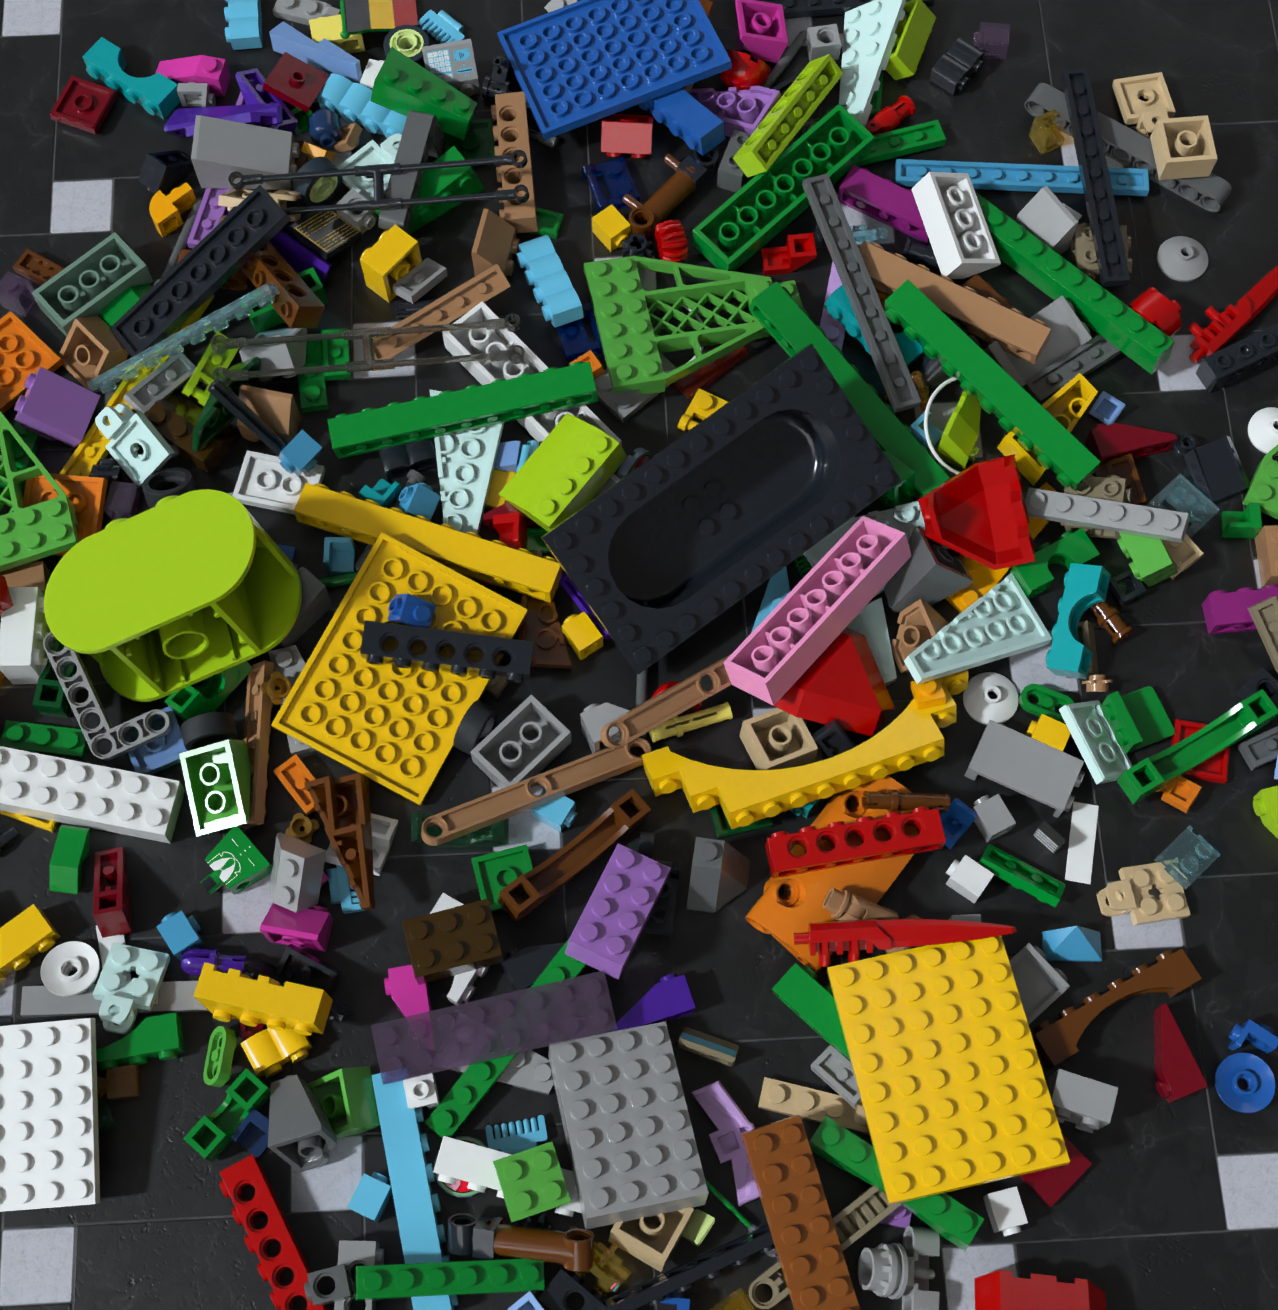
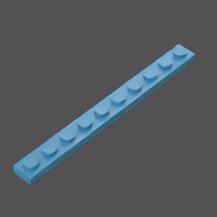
M896 159L895 184L898 186L914 187L929 172L968 173L973 188L980 190L1039 192L1044 186H1047L1054 193L1084 194L1079 166ZM1108 167L1113 195L1147 196L1149 192L1148 169Z

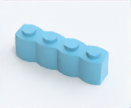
M225 0V2H228V7H224L225 20L229 22V27H225L227 43L231 42L233 50L262 48L261 0Z
M332 73L318 95L321 109L333 111L337 115L342 116L347 123L363 125L368 132L382 134L386 138L397 133L401 135L403 133L407 116L371 102L372 90L359 83H353L339 74Z
M548 235L518 244L520 252L516 253L519 266L526 269L524 273L528 285H534L535 287L533 293L537 303L542 302L543 304L541 308L546 322L551 321L555 328L584 318L580 299Z

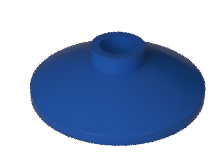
M1236 1053L1225 1058L1218 1066L1215 1074V1087L1219 1097L1228 1107L1241 1113H1254L1264 1109L1273 1099L1275 1078L1270 1067L1261 1058L1249 1053ZM1239 1079L1246 1082L1245 1090L1238 1087L1237 1082Z

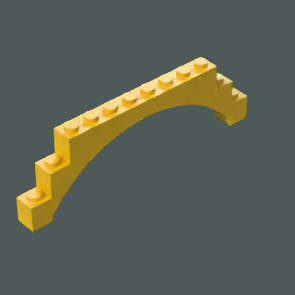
M968 670L939 678L946 696V704L918 710L915 699H913L890 725L875 736L853 749L826 760L785 769L739 770L693 761L671 752L667 746L642 755L644 770L655 797L669 794L682 788L693 813L708 810L720 804L731 829L745 827L752 822L767 817H774L792 808H800L815 800L828 798L841 791L854 789L864 783L883 779L887 775L906 771L913 766L932 762L944 756V737L939 728H945L956 722V703L951 695H957L962 691L968 690Z

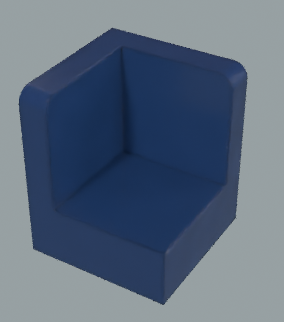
M253 1108L231 1136V1139L260 1158L268 1148L269 1119Z

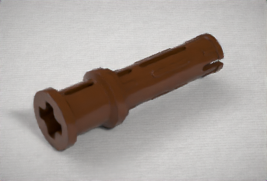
M1106 601L1096 603L1090 607L1098 617L1099 626H1104L1113 637L1112 641L1114 644L1122 642L1134 631V628L1128 626L1119 616L1120 611L1115 607H1111Z

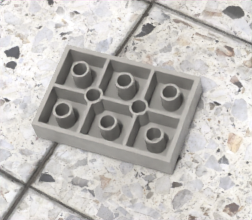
M666 1021L549 1043L548 1058L585 1230L615 1224L616 1222H625L641 1217L705 1205L709 1193Z

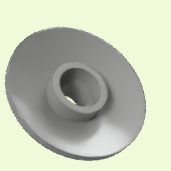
M1176 236L1166 240L1160 246L1157 253V263L1160 270L1170 279L1179 282H1190L1204 274L1208 266V255L1205 248L1198 241L1185 236Z

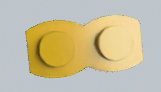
M267 1028L241 1043L256 1075L259 1077L266 1076V1078H271L283 1070L281 1066L291 1060L293 1063L303 1060L309 1055L307 1051L313 1048L307 1035L299 1034L291 1028H285L284 1031Z

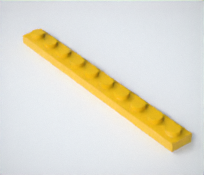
M214 294L141 364L137 361L134 363L105 407L111 406L115 408L118 404L124 403L134 414L136 413L123 399L124 395L177 353L214 298ZM106 416V418H105L106 423H107L108 425H111L110 422H109V420H108V416ZM96 422L93 423L60 474L91 477L92 466L94 464L100 465V458L107 457L109 451L105 446L111 439H107L103 435Z

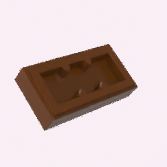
M28 248L12 267L16 273L40 286L65 269Z

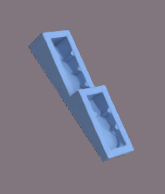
M284 21L269 31L273 51L281 54L287 52L307 64L339 74L355 82H360L362 78L360 60L324 38L319 43H316Z

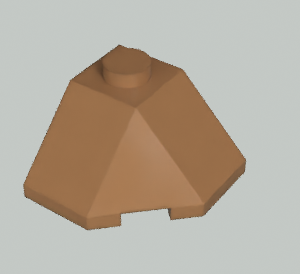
M919 599L899 613L897 623L900 625L896 639L892 640L891 650L901 674L910 672L904 663L907 656L949 624L924 599Z

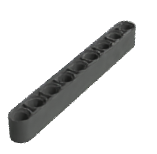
M1046 83L1038 84L1025 102V109L1032 116L1073 137L1065 93ZM1097 111L1106 156L1128 168L1148 169L1150 180L1209 212H1218L1232 192L1229 182L1213 173L1206 177L1159 180L1151 140Z

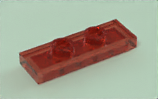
M717 344V345L712 346V347H711L709 350H707L705 353H707V352H709V351H711V350H713V349L719 347V346L722 345V344ZM742 346L675 381L673 384L690 400L695 396L698 389L703 390L746 356L748 350Z

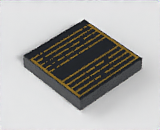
M333 211L309 213L289 225L288 231L325 260L360 240L362 232Z

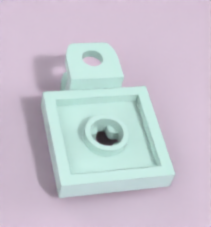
M397 133L390 136L380 144L381 148L372 139L337 168L352 169L355 166L393 164L402 135ZM391 174L383 175L384 196ZM355 175L342 176V182L350 190L354 189L367 200H374L373 178H366V176L355 177Z
M124 403L118 404L115 408L111 406L105 407L95 418L99 430L107 439H111L105 448L118 464L122 466V469L138 488L142 487L144 480L149 475L159 471L175 453L142 411L134 414ZM106 416H108V420H109V422H110L111 425H108V424L106 423V421H105ZM137 444L143 447V454H138L139 447Z
M113 942L93 992L94 999L102 1001L99 1017L103 1021L105 1031L125 1035L133 1027L138 1014L137 1008L147 1011L152 1010L170 962L169 954ZM131 971H136L137 975H140L138 978H133L131 982H127V977L125 976Z

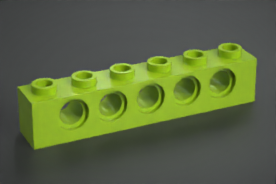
M830 54L814 59L806 65L734 155V161L747 177L766 172L844 74Z

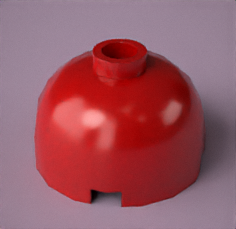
M727 51L732 68L721 72L720 77L728 88L737 87L738 90H750L751 86H764L771 70L768 64L760 59L756 63L750 59L751 55L743 52Z

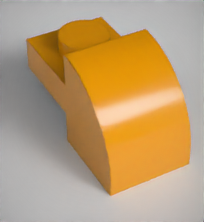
M187 182L180 187L174 188L167 196L159 190L151 199L149 211L158 233L163 238L183 224L180 215L194 205L196 197L193 189Z

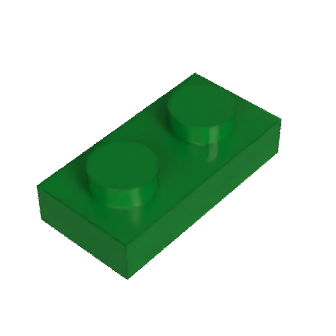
M348 328L321 330L325 381L351 379Z

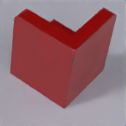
M520 512L493 515V525L499 533V541L505 543L507 547L516 550L518 548L526 549L527 524Z

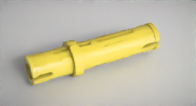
M725 702L724 704L681 717L675 716L671 720L650 730L649 734L653 743L675 735L681 737L685 732L732 719V711L729 703Z

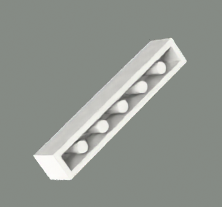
M443 1136L433 1173L439 1174L438 1181L455 1185L457 1179L469 1182L468 1189L485 1193L487 1187L498 1190L496 1196L504 1198L493 1161L512 1154ZM561 1168L571 1202L556 1207L555 1213L573 1217L574 1212L582 1213L573 1171Z

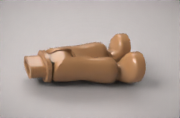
M834 887L828 891L822 904V908L831 912V917L838 921L899 919L898 913L892 909L877 905L860 896L849 893L847 890L839 891ZM910 915V916H907V917H905V918H903V919H921V918L918 917V916H916V915ZM896 947L885 950V953L899 952L911 949V947Z

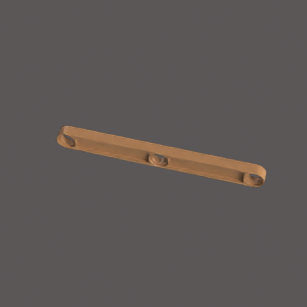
M730 655L605 724L600 732L603 744L609 748L624 746L730 686L731 681L723 664ZM704 675L708 676L712 681V687L709 691H705L700 684L701 678ZM612 727H617L621 732V738L617 743L612 742L609 738V730Z
M638 737L624 746L617 748L608 747L430 816L422 824V840L431 846L444 844L643 765L642 756H634L630 749L632 747H640L646 754L651 752V746L647 740ZM540 785L544 787L546 793L537 796L531 792L530 788ZM435 825L440 827L443 833L440 836L434 837L429 835L426 829Z

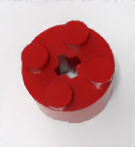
M1153 287L1144 291L1128 305V307L1170 338L1181 327V317L1179 314L1181 307L1178 302L1169 300Z

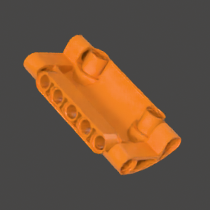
M887 775L883 779L873 780L854 789H847L834 794L811 826L822 829L828 828V824L837 821L851 824L856 823V820L861 817L872 816L874 820L884 818L885 814L890 813L885 809H863L862 797H866L863 796L864 791L888 792V790L893 789L901 793L912 792ZM848 798H850L851 806L849 809H847L846 806ZM897 810L901 812V815L912 813V810ZM911 825L904 827L907 835H918L915 827ZM876 831V836L879 840H890L889 834L886 831ZM850 835L847 837L849 844L852 846L862 845L858 836ZM828 840L819 842L820 848L824 851L834 849L832 843ZM795 845L791 850L795 856H803L805 854L804 848L799 845ZM914 854L772 878L771 876L764 886L763 896L758 899L745 916V919L760 932L772 935L803 965L818 973L822 968L819 965V953L816 952V956H810L809 944L794 945V933L808 932L809 923L838 921L831 917V912L822 908L826 895L832 887L839 891L847 890L849 893L877 904ZM783 885L784 894L780 898L778 891L780 886Z

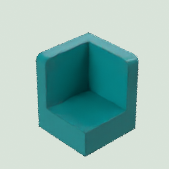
M380 479L372 489L365 484L360 490L359 495L363 501L366 499L373 500L381 507L390 509L402 489L397 481H394L391 485L384 479Z

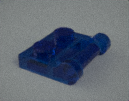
M623 157L597 165L588 164L582 167V176L588 181L596 201L595 207L598 213L611 204L617 210L628 207L622 201L623 196L627 193L640 202L639 193ZM603 176L612 199H605L597 177Z
M592 302L582 304L583 316L589 319L595 342L589 343L582 319L556 327L567 361L577 359L590 350L593 354H604Z

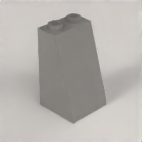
M196 115L191 161L201 188L234 189L229 183L228 178L235 171L242 173V175H274L298 172L295 158H299V143L294 141L292 132ZM236 178L233 183H239L241 178ZM293 180L245 185L242 189H256L261 185L264 189L292 190Z

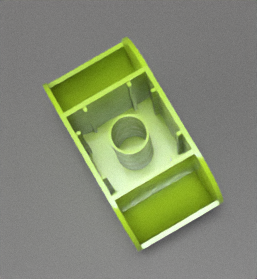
M194 490L180 496L173 495L162 498L155 507L131 518L113 520L107 524L104 530L84 538L73 546L59 561L47 583L44 596V614L48 627L55 638L70 650L91 655L100 664L107 683L118 694L133 701L148 702L168 696L259 656L277 646L287 636L296 622L302 601V585L294 564L239 500L230 494L218 490Z

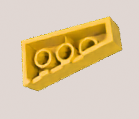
M1079 373L1041 406L1071 433L1098 391ZM1010 431L997 448L1004 456L1015 454L1019 472L1034 486L1046 468L1038 462V456L1031 449L1029 451L1024 449L1019 444L1018 437Z
M204 962L193 996L213 1014L212 1017L223 1022H230V1019L240 1020L242 1024L253 1027L257 1026V1023L267 1024L268 1028L277 1031L291 1028L295 1032L307 1036L312 1035V1032L323 1034L333 999L324 990L288 981L284 983V986H280L281 984L278 981L259 975L257 980H253L250 976L241 974L240 970L229 968L228 973L217 971L214 964Z

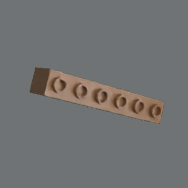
M524 92L495 94L496 105H491L493 121L497 120V125L493 126L494 141H499V146H494L495 156L510 155L515 150H522L526 153L528 160L524 168H516L514 165L496 167L497 181L502 182V188H498V190L514 189L517 185L521 184L525 185L529 191V199L525 203L516 205L519 203L516 200L499 201V204L504 203V209H499L500 218L515 227L516 234L537 232L526 98ZM519 156L515 159V161L521 162L524 159V157ZM519 191L517 196L522 197L526 192Z

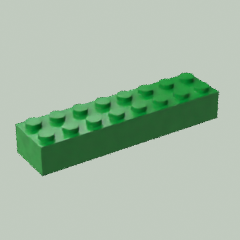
M838 104L781 153L766 172L757 174L693 229L692 245L717 269L736 271L810 206L802 186L804 179L828 173L832 185H834L850 171L853 165H857L871 153L875 137L845 108Z

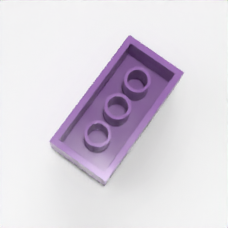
M617 844L568 940L565 954L619 979L663 890L671 868L621 844Z

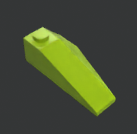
M963 391L959 403L945 427L937 450V454L942 460L965 469L968 461L974 462L980 448L975 445L979 437L981 412L980 400L973 394L971 396L968 395L965 391Z

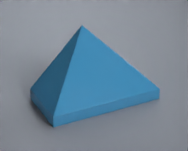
M1072 926L1041 933L1042 950L1047 957L1046 961H1102L1101 937L1098 931L1080 926Z

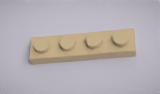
M764 1077L758 1108L789 1116L800 1115L801 1119L821 1123L825 1116H827L847 1130L870 1135L862 1102L856 1108H853L840 1095Z

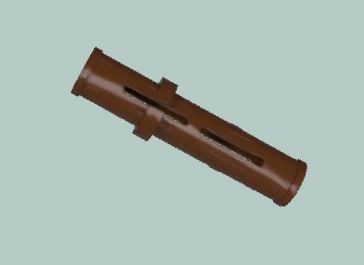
M890 789L888 792L864 791L863 796L866 797H862L863 809H885L888 812L913 810L928 806L930 810L938 808L939 811L948 812L949 807L946 806H950L949 794L901 793Z

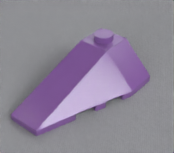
M751 86L750 90H738L737 87H729L728 91H715L714 88L691 89L689 93L724 122L725 136L730 138L734 129L752 134L781 97L780 91L762 86Z

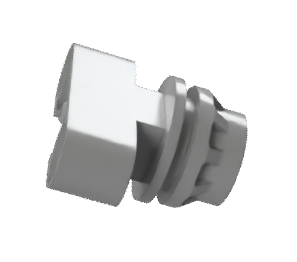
M908 1226L903 1234V1246L899 1243H881L875 1248H864L858 1261V1280L862 1289L872 1290L877 1296L890 1299H899L902 1296V1310H939V1292L929 1291V1279L935 1277L934 1270L929 1269V1256H940L939 1234L932 1228Z

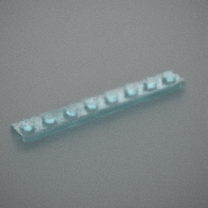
M266 283L88 381L87 384L91 392L102 391L105 394L116 389L117 382L123 379L125 382L139 376V370L145 367L148 370L162 363L160 359L166 355H169V357L176 356L184 351L183 346L191 342L192 345H195L205 340V334L214 330L216 333L229 326L228 321L234 318L241 320L252 314L250 309L258 305L262 308L275 301L273 297L280 294L275 284Z

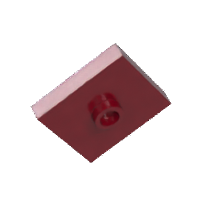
M284 52L264 82L262 89L308 113L330 76Z
M71 76L49 115L52 120L97 134L118 94L116 90Z
M1063 1134L1062 1136L1070 1159L1069 1164L1019 1175L1049 1208L1092 1165Z

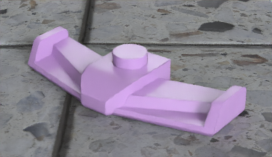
M719 1081L691 1092L718 1129V1131L709 1134V1138L720 1164L729 1160L732 1162L738 1206L740 1207L760 1198L741 1133L755 1129L754 1124L749 1122Z

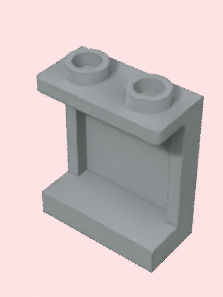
M1030 943L1024 946L1009 961L1028 1025L1070 987L1065 974L1060 969L1053 968L1046 961L1047 957L1044 952L1037 946L1033 947Z

